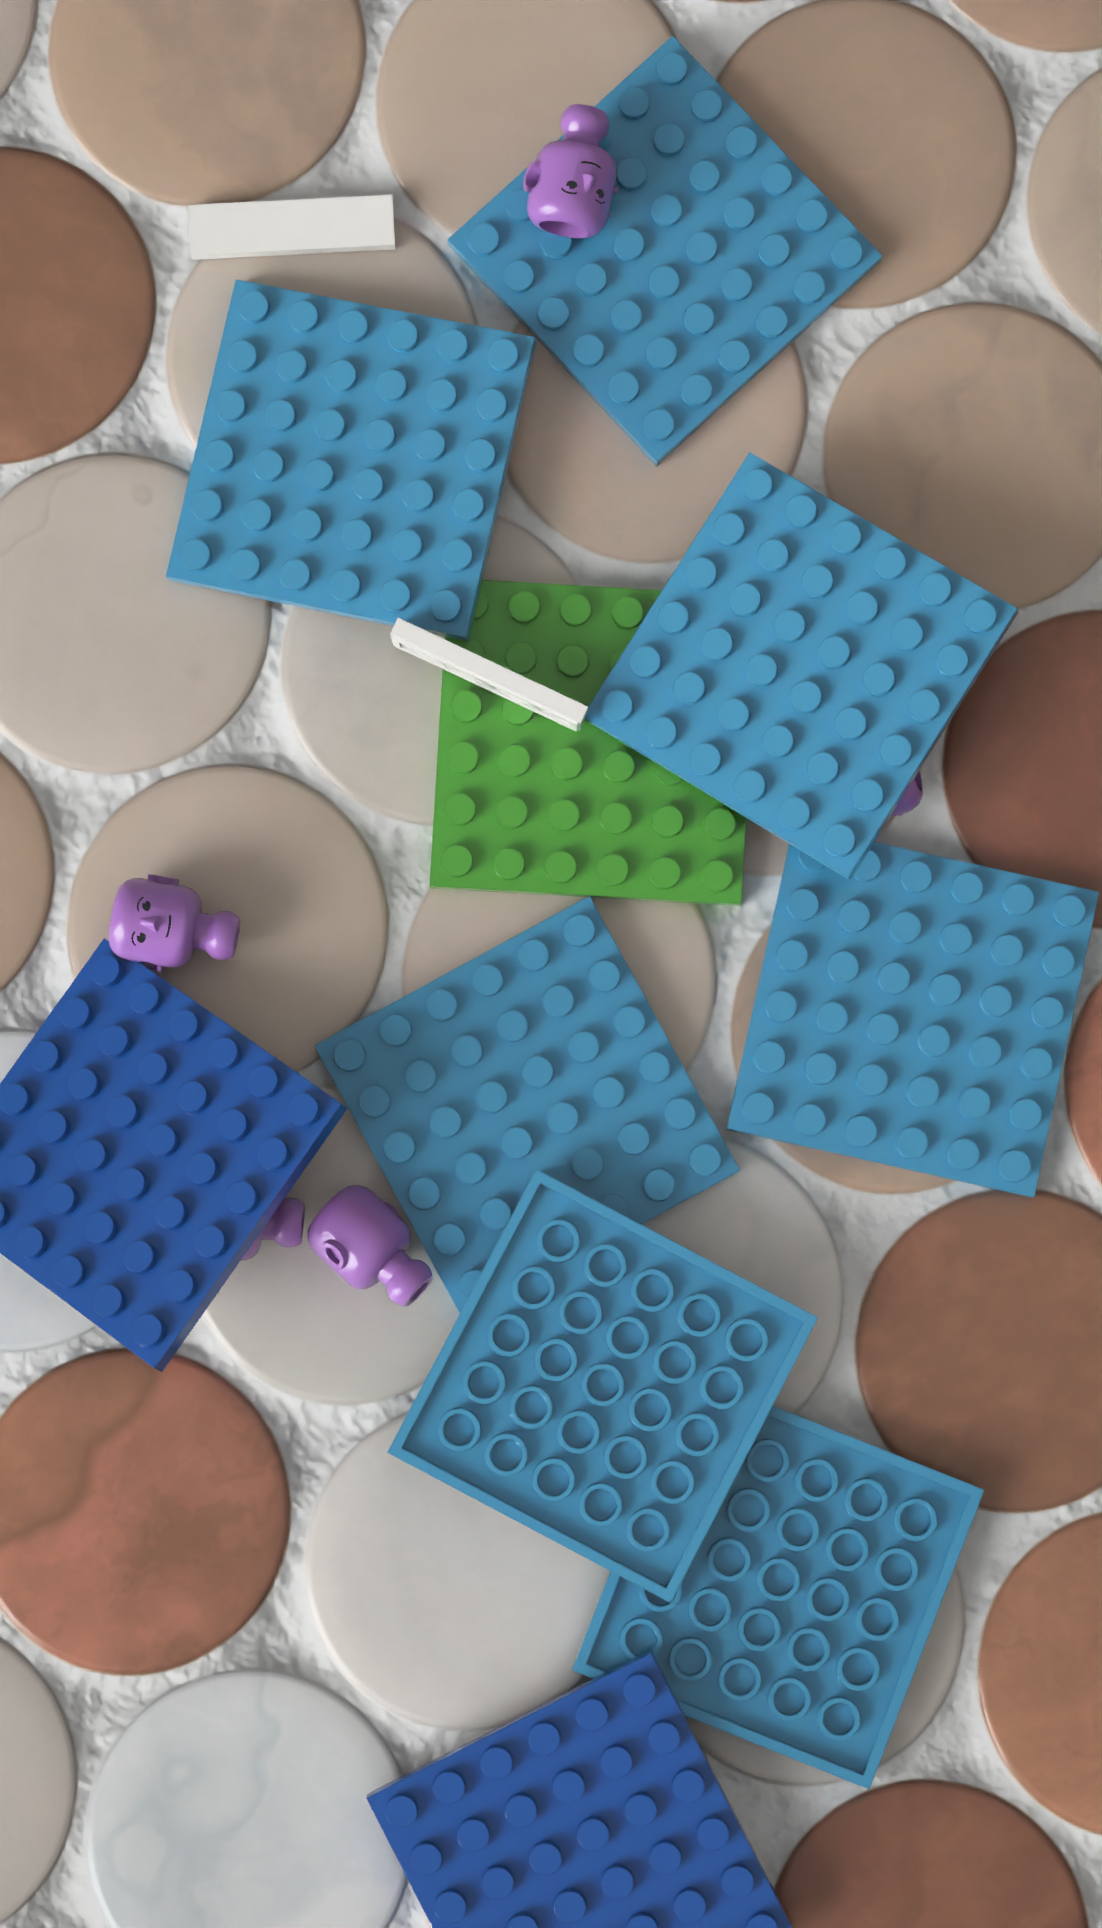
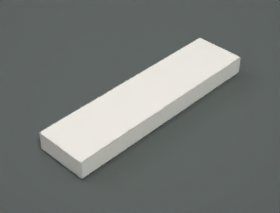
M393 194L188 205L189 245L192 260L396 249Z
M397 618L390 633L393 646L576 732L581 730L588 713V706Z

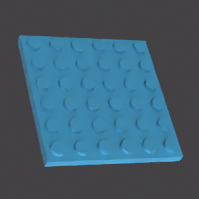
M674 36L670 37L594 106L603 110L609 120V131L606 137L600 141L599 147L606 150L614 158L617 168L615 187L618 188V191L612 198L611 216L601 232L590 238H570L551 234L535 226L527 212L529 192L523 189L526 168L447 239L448 246L656 467L882 260V255ZM564 134L558 140H563Z
M235 280L166 577L174 582L394 626L397 618H400L432 634L469 641L537 342L535 337Z
M749 452L589 705L585 720L826 867L851 880L1016 618L1018 608Z
M877 842L873 843L851 880H848L789 844L726 1129L1033 1198L1035 1196L1099 892Z
M590 896L315 1045L459 1313H461L536 1169L641 1225L740 1171Z
M536 1169L387 1453L671 1603L818 1317Z
M772 1406L671 1603L610 1571L572 1670L594 1679L651 1649L685 1716L870 1789L984 1489Z

